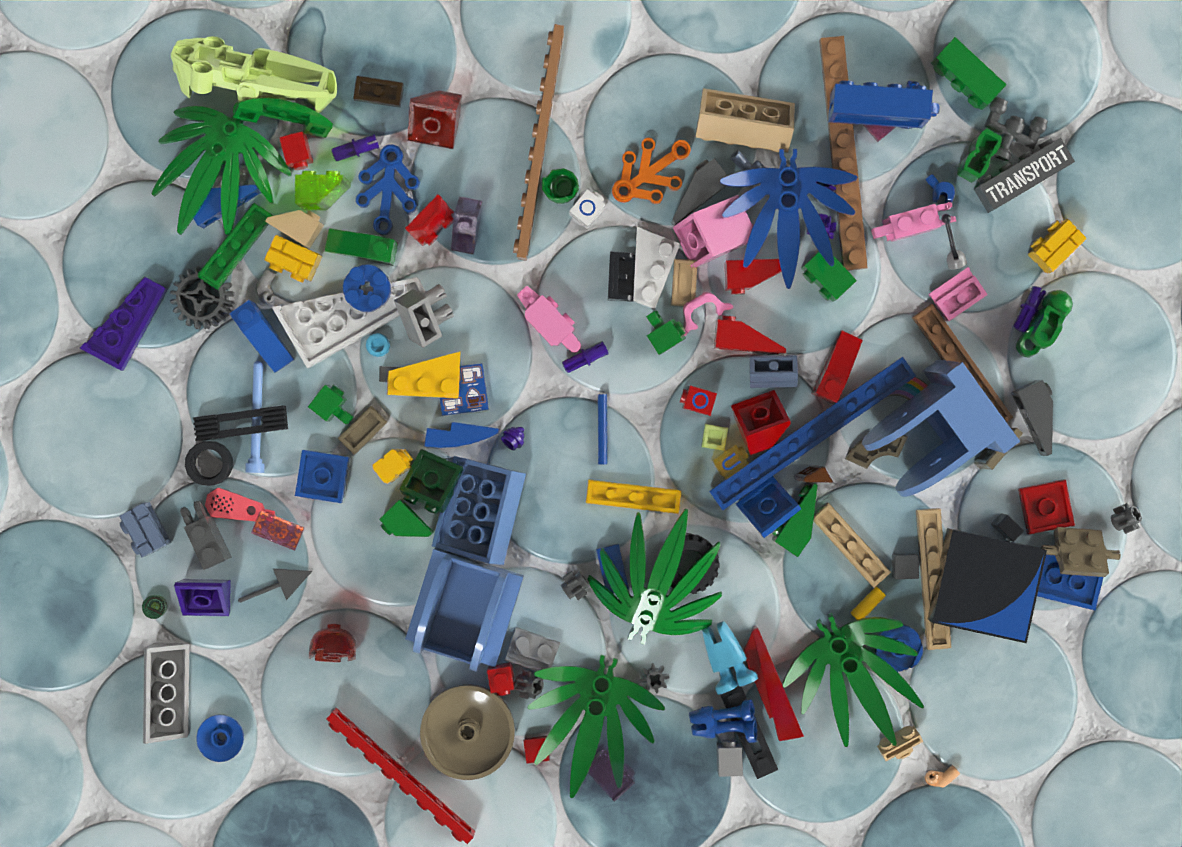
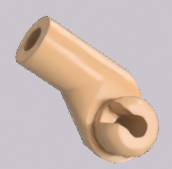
M952 765L945 772L928 771L925 775V781L930 786L944 788L959 776L960 773Z

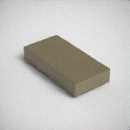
M370 406L338 439L356 455L388 421L373 406Z

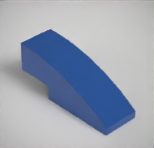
M452 422L451 431L427 428L424 447L446 448L469 445L499 434L500 429Z

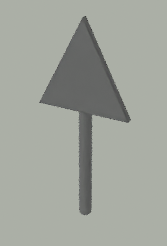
M273 568L278 583L238 599V602H244L278 587H281L287 601L312 571Z

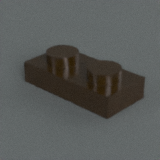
M356 76L353 99L359 102L401 108L404 84L402 82Z

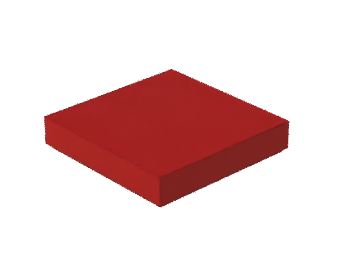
M1066 480L1018 488L1027 534L1055 530L1057 527L1075 526Z

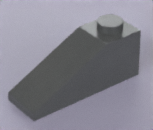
M715 158L710 162L706 159L696 167L698 171L695 172L672 219L671 224L673 226L677 225L726 187V185L720 183V179L728 175Z
M1037 380L1011 392L1040 455L1049 456L1052 454L1053 436L1052 390L1043 380Z

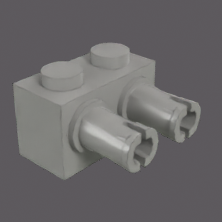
M440 284L423 294L412 289L394 300L409 339L422 348L442 337L438 325L454 317L452 309L448 304H444L434 312L432 311L431 306L447 297L446 293H444V288Z

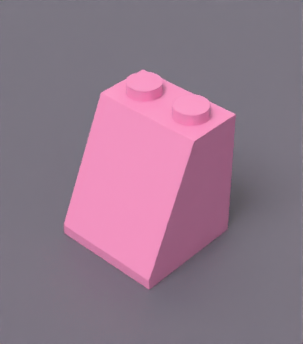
M739 195L694 212L673 227L687 259L698 260L691 267L693 265L695 268L748 243L754 225L751 223L746 211L729 218H723L722 213L739 198Z

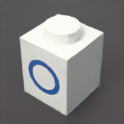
M587 189L569 213L588 229L605 209L606 204L603 203L605 199L595 190L591 193Z

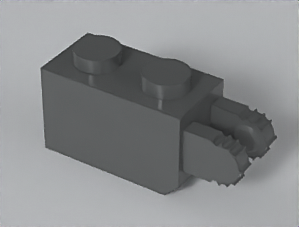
M198 500L193 505L200 520L194 522L190 511L186 507L181 508L180 512L186 524L184 527L203 570L232 557L215 520L207 515L202 503Z

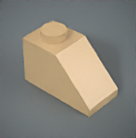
M297 210L267 217L265 221L308 249L311 248L324 227L319 222L321 217L310 210L307 213Z

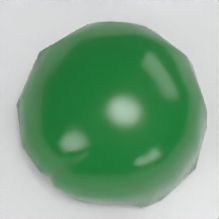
M565 168L552 169L542 179V190L552 202L565 204L576 196L579 190V182L572 171Z

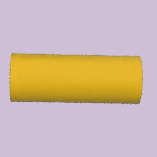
M877 586L874 587L850 614L856 620L865 618L886 595Z

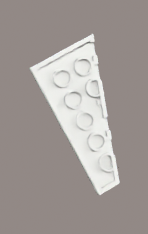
M417 277L392 282L391 295L388 302L374 312L356 310L346 301L344 293L272 308L307 368H311L399 317L400 315L394 302L395 299L412 289L422 294L426 291ZM373 287L361 290L364 291V295H368L369 291L373 292Z

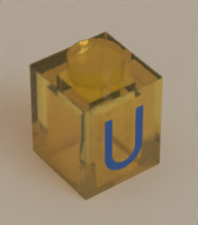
M733 444L711 461L723 479L727 480L749 464L746 460L749 458V455L742 446L737 447L736 444Z

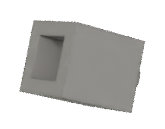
M726 739L722 740V743H716L717 772L719 777L743 776L742 747L740 743H736V740Z

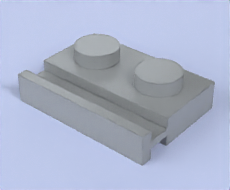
M516 627L505 661L534 671L551 668L560 642Z

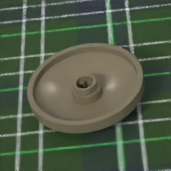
M474 684L453 686L437 695L427 707L420 727L421 745L430 763L441 773L459 780L480 779L495 772L508 758L515 737L514 719L504 700L497 696L496 693H491L490 689Z

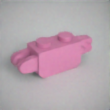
M948 202L937 206L932 204L889 216L882 220L883 226L871 230L873 239L886 236L887 241L891 240L893 242L936 230L945 225L939 219L938 212L949 210L953 207L952 203ZM951 216L950 223L956 222L955 216Z
M528 286L517 294L526 308V320L551 346H559L562 343L569 349V352L571 351L574 354L581 350V343L573 334L575 329L572 325L575 322L566 313L561 315L556 308L559 305L550 296L547 298L543 295L540 296Z

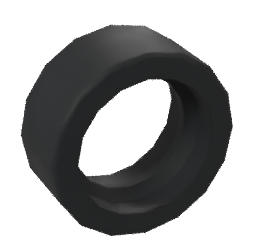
M204 441L195 444L188 451L185 457V469L187 475L194 482L206 486L216 485L229 477L233 469V459L230 451L224 445L218 442ZM207 449L218 452L223 461L221 471L213 477L201 475L195 466L197 456Z

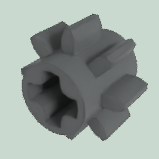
M1128 503L1113 509L1115 514L1111 515V522L1116 530H1123L1127 534L1140 528L1138 523L1142 521V516L1135 506L1129 507Z
M570 571L563 576L565 582L561 584V587L569 599L575 596L577 600H580L587 595L585 589L589 587V584L581 572L574 574L573 571Z
M651 663L649 670L642 669L646 677L640 678V681L642 683L647 682L645 689H655L656 694H658V688H667L664 679L670 677L669 674L662 673L664 671L663 665L658 669L655 668L654 663ZM659 674L660 681H653L651 683L650 675L655 676Z
M531 669L529 671L522 670V673L516 677L515 690L520 691L519 697L535 699L542 692L544 687L543 679L534 675L536 671Z

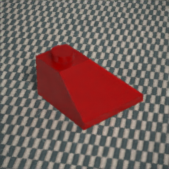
M775 390L731 405L742 439L750 455L773 447L791 424Z

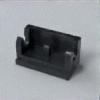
M610 252L608 301L633 302L635 255L633 253Z

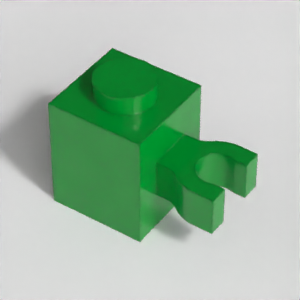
M657 310L646 316L655 329L646 336L658 355L663 354L686 339L684 335L686 331L679 321L676 322L672 319L664 323Z
M334 384L332 387L324 385L308 405L309 409L326 422H330L336 416L344 424H349L354 418L341 408L347 401L343 397L345 392Z

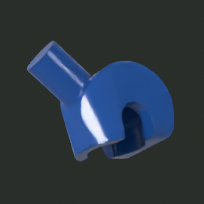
M933 174L925 179L933 189V202L937 203L939 196L943 195L945 203H952L955 196V188L951 183L939 182Z

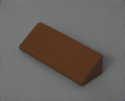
M811 465L794 475L795 480L803 482L833 483L826 468L823 466Z

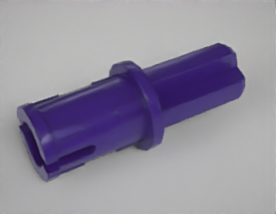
M375 134L355 141L352 139V142L332 148L335 161H341L356 155L360 157L359 154L379 149L378 142L368 145L369 142L377 140Z
M1032 286L1025 303L1021 304L1020 307L1022 309L1013 324L1016 330L1020 332L1027 330L1034 315L1039 312L1037 309L1046 295L1045 290Z
M601 341L590 348L581 349V353L564 360L562 365L565 371L570 373L586 364L590 366L592 362L609 355L604 342Z

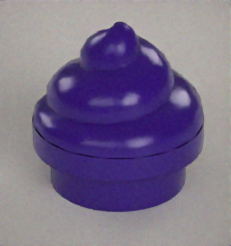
M511 427L503 432L501 441L510 450L515 451L517 448H521L524 444V428Z

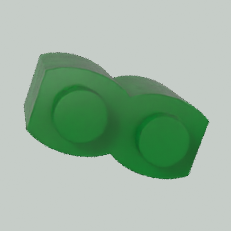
M985 129L977 135L969 146L968 155L960 162L957 175L971 183L983 176L989 168L990 157L1000 148L1002 136L989 129Z

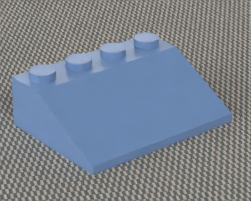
M454 456L452 462L462 466L464 470L453 489L454 495L445 512H440L432 547L488 564L504 565L526 474Z

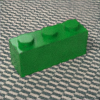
M956 37L931 62L934 66V71L938 75L945 76L951 82L950 85L954 90L959 93L962 92L968 98V102L974 108H979L980 110L988 106L1007 85Z

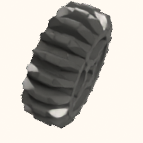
M196 266L195 273L191 269L186 270L188 277L183 274L179 275V278L182 280L181 283L173 282V285L178 287L177 291H170V294L176 296V299L170 300V303L178 305L173 309V312L181 313L178 319L180 321L186 320L187 326L194 324L195 329H200L203 324L204 329H210V322L214 327L219 326L217 319L223 322L226 321V317L223 314L224 312L228 314L232 312L230 309H227L228 304H235L234 301L229 300V297L235 296V292L227 291L232 287V283L227 282L223 283L218 289L220 297L214 296L211 292V286L197 275L202 268ZM201 280V283H198V287L194 291H188L193 283ZM205 295L211 298L212 300L206 299L201 301L193 296ZM186 299L193 301L194 310H196L195 315L188 309ZM218 304L211 314L204 316L210 305Z

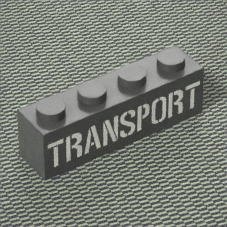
M1050 138L1038 145L1041 150L1034 154L1030 150L1018 157L1020 162L1014 166L1010 162L998 169L1000 174L994 178L989 174L979 180L980 186L975 188L974 191L986 211L990 213L1074 163L1075 160L1063 140L1059 138L1053 142Z

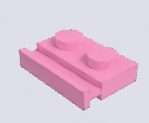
M967 267L928 295L933 299L934 304L948 322L988 294L975 275L973 276L970 268Z

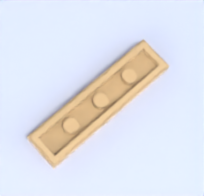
M828 502L814 514L813 522L873 588L891 573Z

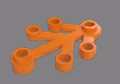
M645 138L641 143L643 151L639 174L631 180V169L636 162V155L632 151L625 152L622 156L623 170L621 179L616 181L612 187L613 197L621 203L629 202L632 198L650 200L652 204L661 203L663 193L658 189L652 191L638 189L637 187L642 183L666 186L672 191H678L682 186L680 177H666L655 174L675 160H684L689 156L691 148L685 140L676 141L670 153L649 167L651 154L655 149V141L652 138ZM651 142L653 147L646 149L644 143ZM682 147L684 148L685 153L683 155H679L676 152V149ZM627 155L633 156L634 160L631 163L625 161ZM678 180L679 186H671V181ZM625 187L628 193L621 195L619 189ZM653 193H658L660 195V199L658 201L652 199Z

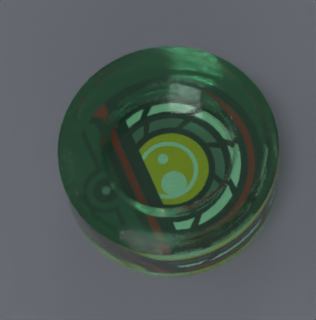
M151 595L142 603V611L150 619H157L163 616L168 607L165 598L160 595Z

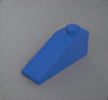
M257 185L239 186L237 208L261 194ZM221 188L211 189L203 205L193 218L196 224L203 229L222 218Z
M248 300L229 313L274 373L295 360L255 302Z

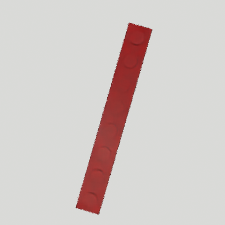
M335 708L326 718L329 722V727L333 731L341 732L347 737L346 741L350 746L355 749L358 747L364 753L363 756L371 764L376 763L382 768V774L391 780L393 778L399 784L398 787L406 795L411 794L417 799L416 803L420 808L425 811L428 809L435 815L434 819L441 826L446 825L452 830L451 834L459 842L464 841L468 844L474 838L475 830L342 712Z

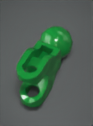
M1053 290L1048 292L1043 298L1042 309L1035 315L1027 330L1022 332L1016 343V350L1021 356L1030 358L1037 354L1040 349H1046L1056 341L1062 331V324L1073 307L1072 298L1067 292ZM1027 339H1031L1034 343L1031 351L1025 348V341Z

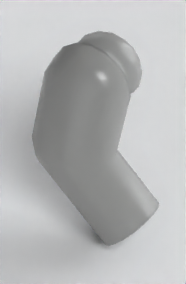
M265 269L256 284L259 300L264 304H270L274 301V294L270 284L276 274L268 269Z

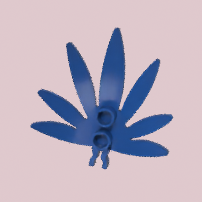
M779 149L780 168L751 169L720 179L721 184L731 187H748L761 183V185L752 188L737 198L722 213L723 218H729L743 213L756 205L766 195L770 196L752 228L745 251L743 266L747 268L757 256L770 231L775 211L778 209L777 245L779 262L786 288L790 289L799 256L800 222L798 209L802 211L809 235L819 253L830 266H834L833 252L825 226L807 195L811 194L819 202L832 210L853 216L856 211L849 203L835 192L816 182L828 185H842L854 182L858 177L854 174L832 168H797L795 162L797 159V149H793L790 167H787L784 149Z

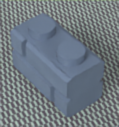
M784 355L750 356V388L797 387V355H787L786 357Z
M150 502L142 503L119 516L121 519L119 524L122 531L130 535L133 541L131 542V547L135 554H140L141 558L172 543Z

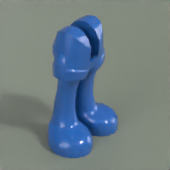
M744 700L741 705L732 708L714 710L712 706H706L689 712V719L693 724L691 726L692 735L715 738L720 733L742 732L745 734L748 742H757V720L754 717L755 708L753 701ZM742 718V720L718 722L721 719Z

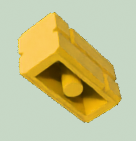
M1068 219L1060 222L1056 220L1047 228L1049 233L1044 238L1040 236L1030 245L1032 250L1028 253V256L1047 274L1057 269L1086 240L1081 231L1076 229V226Z
M278 235L274 236L265 256V261L270 263L268 268L282 273L283 269L291 272L290 277L301 283L305 279L310 282L312 281L322 259L320 254Z
M392 449L384 455V458H380L372 466L381 480L388 484L394 482L401 474H404L411 468L413 458L406 449Z

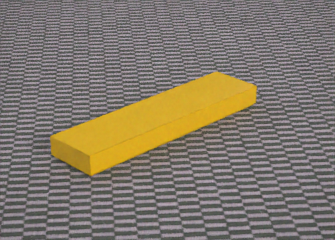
M588 480L586 503L679 514L681 490Z

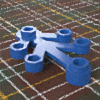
M393 144L383 147L380 152V160L367 170H362L358 175L362 184L369 185L373 182V176L385 168L384 177L366 192L356 196V203L361 208H366L370 205L371 200L382 192L380 216L375 218L373 222L374 230L380 235H388L393 229V223L389 219L392 192L402 203L405 212L413 213L417 209L416 202L409 198L395 181V169L405 179V185L410 190H416L420 185V181L402 163L403 152L398 146ZM390 153L396 154V158L393 161L388 160ZM363 174H370V179L368 181H363ZM415 179L416 185L411 187L408 185V181ZM363 196L367 197V202L360 204V198ZM413 202V208L411 210L406 209V203ZM382 222H386L388 224L386 230L380 229V224Z

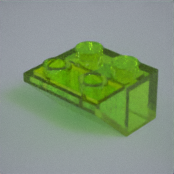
M302 171V175H295V204L303 210H328L351 187V183L344 175H340L339 171H326V175H316V171Z

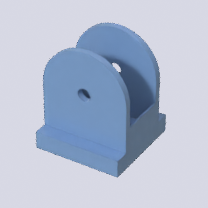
M936 360L924 369L923 372L931 383L881 420L862 440V445L865 449L872 451L901 437L925 419L943 443L912 466L897 482L895 489L902 497L914 495L931 487L984 448L1006 453L1020 442L963 362Z
M434 548L405 639L414 642L413 652L421 654L423 650L468 663L470 664L469 669L476 672L480 663L495 667L524 575Z

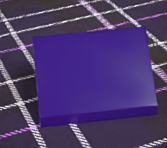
M182 579L175 582L174 588L182 616L230 615L231 580Z

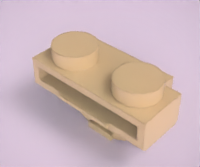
M906 726L895 732L896 746H893L885 737L880 740L877 747L885 761L894 757L904 759L913 752L912 747L922 743L923 740L914 726Z

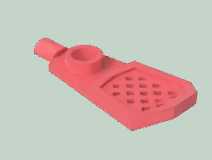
M219 487L207 494L205 507L209 515L214 518L257 522L261 511L275 516V511L265 509L263 503ZM249 506L255 507V514L251 515L248 513ZM268 516L266 519L273 520L274 517Z

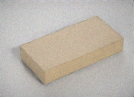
M674 259L671 306L684 307L687 302L695 299L697 267L695 268L694 265L691 267V265L698 260Z

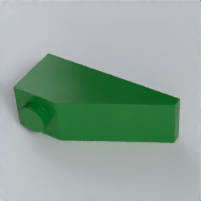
M329 228L325 252L394 266L398 242L385 237Z

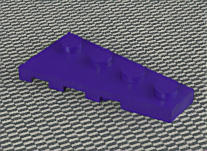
M144 277L124 299L125 301L120 307L109 315L108 320L97 328L93 333L94 335L80 349L120 371H124L168 289Z

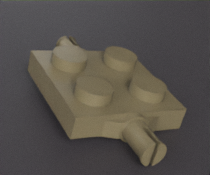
M1057 527L1054 530V546H1041L1042 549L1047 550L1046 555H1055L1059 563L1060 574L1106 577L1109 574L1107 559L1119 560L1121 554H1119L1120 550L1106 549L1102 530Z

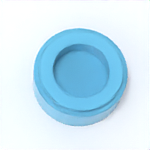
M376 333L367 339L366 349L371 355L382 357L389 352L390 341L385 335Z

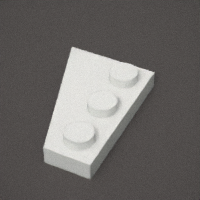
M639 227L636 230L633 301L655 310L680 243Z

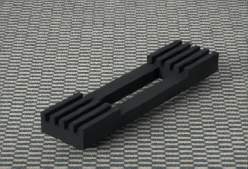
M284 405L193 417L194 430L196 431L194 433L196 436L195 441L288 429L287 411ZM262 416V425L220 431L219 422Z
M739 685L731 691L720 694L726 708L739 706L744 700H748L742 686ZM738 717L730 718L731 721L739 720ZM758 722L757 740L761 746V751H757V753H753L749 742L745 738V734L737 732L757 779L778 770Z

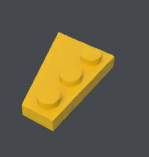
M461 351L388 371L387 395L459 398Z

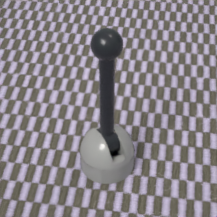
M944 214L941 220L945 223L951 251L947 255V265L949 269H959L967 264L966 257L962 251L956 250L950 226L951 216Z

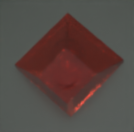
M438 90L411 98L409 103L407 141L453 149L459 124L462 95Z

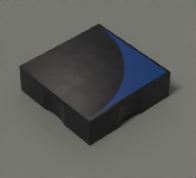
M947 528L940 558V574L934 586L927 619L935 624L1027 644L1047 550Z

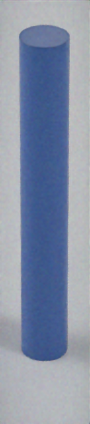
M598 394L599 465L607 464V394Z

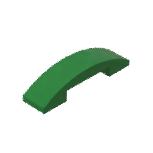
M256 98L238 103L233 113V118L254 123H257L260 116H266L302 124L303 133L324 138L327 137L333 128V123L320 113L301 104L282 99Z

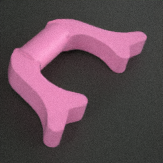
M704 292L702 295L687 302L683 307V327L686 331L684 335L686 336L690 330L698 329L696 323L691 319V313L694 309L706 302H713L716 307V313L721 316L725 310L733 309V305L720 301L711 292Z

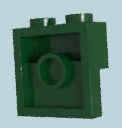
M420 449L399 490L404 495L403 499L408 503L416 505L419 502L424 504V509L430 513L437 514L438 511L444 513L454 495L453 489L464 469L460 465Z

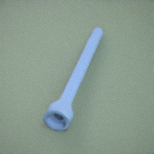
M256 361L253 366L252 410L262 408L263 363L261 361ZM261 416L252 417V426L261 425ZM261 433L251 434V458H248V463L245 464V473H264L265 464L260 459Z

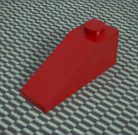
M754 259L747 268L743 266L744 260H726L724 263L725 291H731V295L745 294V290H750L781 273L779 259Z
M722 316V320H716L714 349L786 354V348L742 321H736L734 316Z
M841 330L812 394L830 403L838 402L863 342L862 339Z

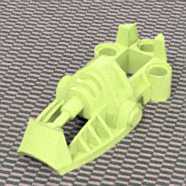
M214 36L179 40L171 52L173 71L177 75L182 93L189 99L192 91L199 94H207L212 91V86L236 90L239 102L256 98H275L295 101L296 98L307 99L315 107V111L320 113L337 94V82L334 71L282 52L257 48L252 52V55L233 51V46L225 45L223 39ZM299 82H319V85L317 87Z

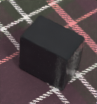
M1001 513L991 523L1006 540L1012 542L1024 532L1007 514Z

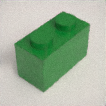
M819 252L801 268L804 271L802 273L804 278L811 284L814 282L820 288L818 291L820 295L827 301L829 299L832 302L836 301L857 281L835 257L834 266H830Z

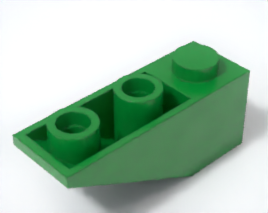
M812 482L810 485L806 484L799 493L801 498L797 503L801 510L772 532L774 535L772 540L796 557H799L812 537L818 487L817 484Z

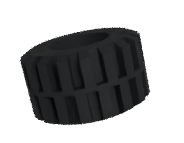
M686 533L683 551L694 550L702 557L713 545L700 535ZM718 553L703 578L690 593L697 594L698 591L703 592L707 590L706 587L714 583L713 580L715 577L717 578L719 574L718 568H720ZM676 571L675 577L672 581V588H674L675 585L679 582V580L683 577L681 574L678 573V571Z

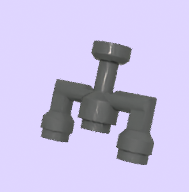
M995 97L990 104V113L984 126L999 134H1005L1000 148L993 156L1003 161H1009L1012 156L1009 149L1014 139L1016 142L1034 150L1040 135L1047 128L1048 121L1035 116L1029 126V135L1026 136L1022 134L1025 126L1022 118L1011 115L1010 119L1006 120L1005 125L998 122L1000 116L1007 109L1008 101Z

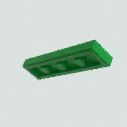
M253 203L197 274L198 277L218 290L269 225L265 222L267 217L273 215L256 203Z

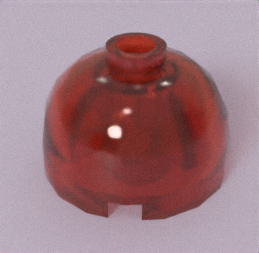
M328 624L327 628L321 629L313 635L309 646V659L315 656V661L337 663L341 662L342 658L348 657V662L356 659V641L349 631L341 629V625Z

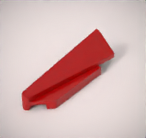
M753 626L748 642L743 649L747 657L745 661L749 670L756 672L758 676L754 683L769 718L774 720L778 740L785 741L804 737L757 626Z

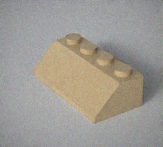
M703 88L695 138H701L705 141H720L730 145H744L750 148L769 149L774 152L784 149V152L788 153L794 131L795 103Z

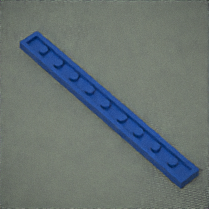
M904 357L899 358L709 492L722 510L726 509L916 377V374Z

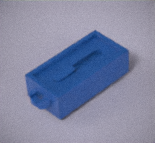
M840 81L839 84H835L830 93L828 122L922 129L931 117L939 114L940 107L938 103H932L933 90H926V86L915 85L911 89L902 88L900 84H888L887 87H880L878 83L874 82L854 85L852 81Z

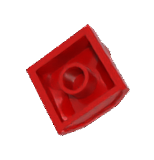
M437 194L405 229L422 246L426 244L430 246L439 237L437 233L443 227L447 229L454 222L455 218L453 216L455 212Z

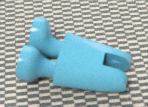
M724 621L717 623L722 639L721 642L717 643L710 627L702 630L713 673L720 672L721 680L715 688L718 695L731 691L738 685L744 686L758 679L756 672L747 669L743 662L747 660V657L735 635ZM732 666L734 667L735 672H736L737 681H736L735 677L733 676V674H732V672H731V670H730L729 667H732Z

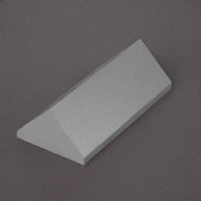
M153 643L144 648L143 743L148 744L187 738L189 716V644Z

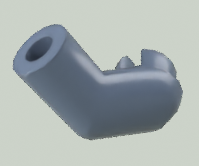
M739 150L735 151L730 157L742 171L765 168L760 161H755L751 164Z

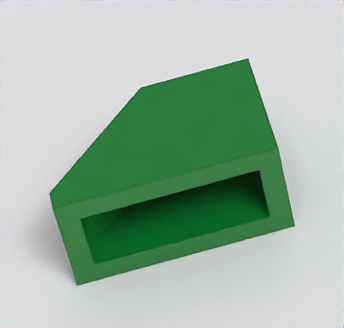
M403 499L398 500L379 519L382 522L381 528L388 535L429 537L434 533Z

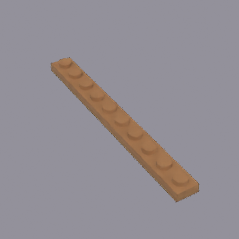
M554 24V31H549L547 45L551 46L550 55L545 54L543 68L547 69L546 78H541L540 91L543 92L542 101L538 100L536 114L540 115L539 123H534L532 137L536 138L535 147L530 146L528 158L529 161H532L531 170H526L525 184H528L527 193L522 194L521 207H525L524 215L518 218L517 230H521L520 239H515L513 253H517L518 260L527 261L563 43L564 25Z
M844 36L826 37L819 40L827 122L830 93L835 84H839L840 81H848ZM828 122L832 169L845 171L858 177L853 124ZM857 178L856 181L848 184L834 185L836 187L835 193L842 197L856 211L853 216L837 212L842 265L848 271L868 268L859 179Z

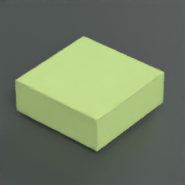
M705 424L701 447L725 451L728 428Z

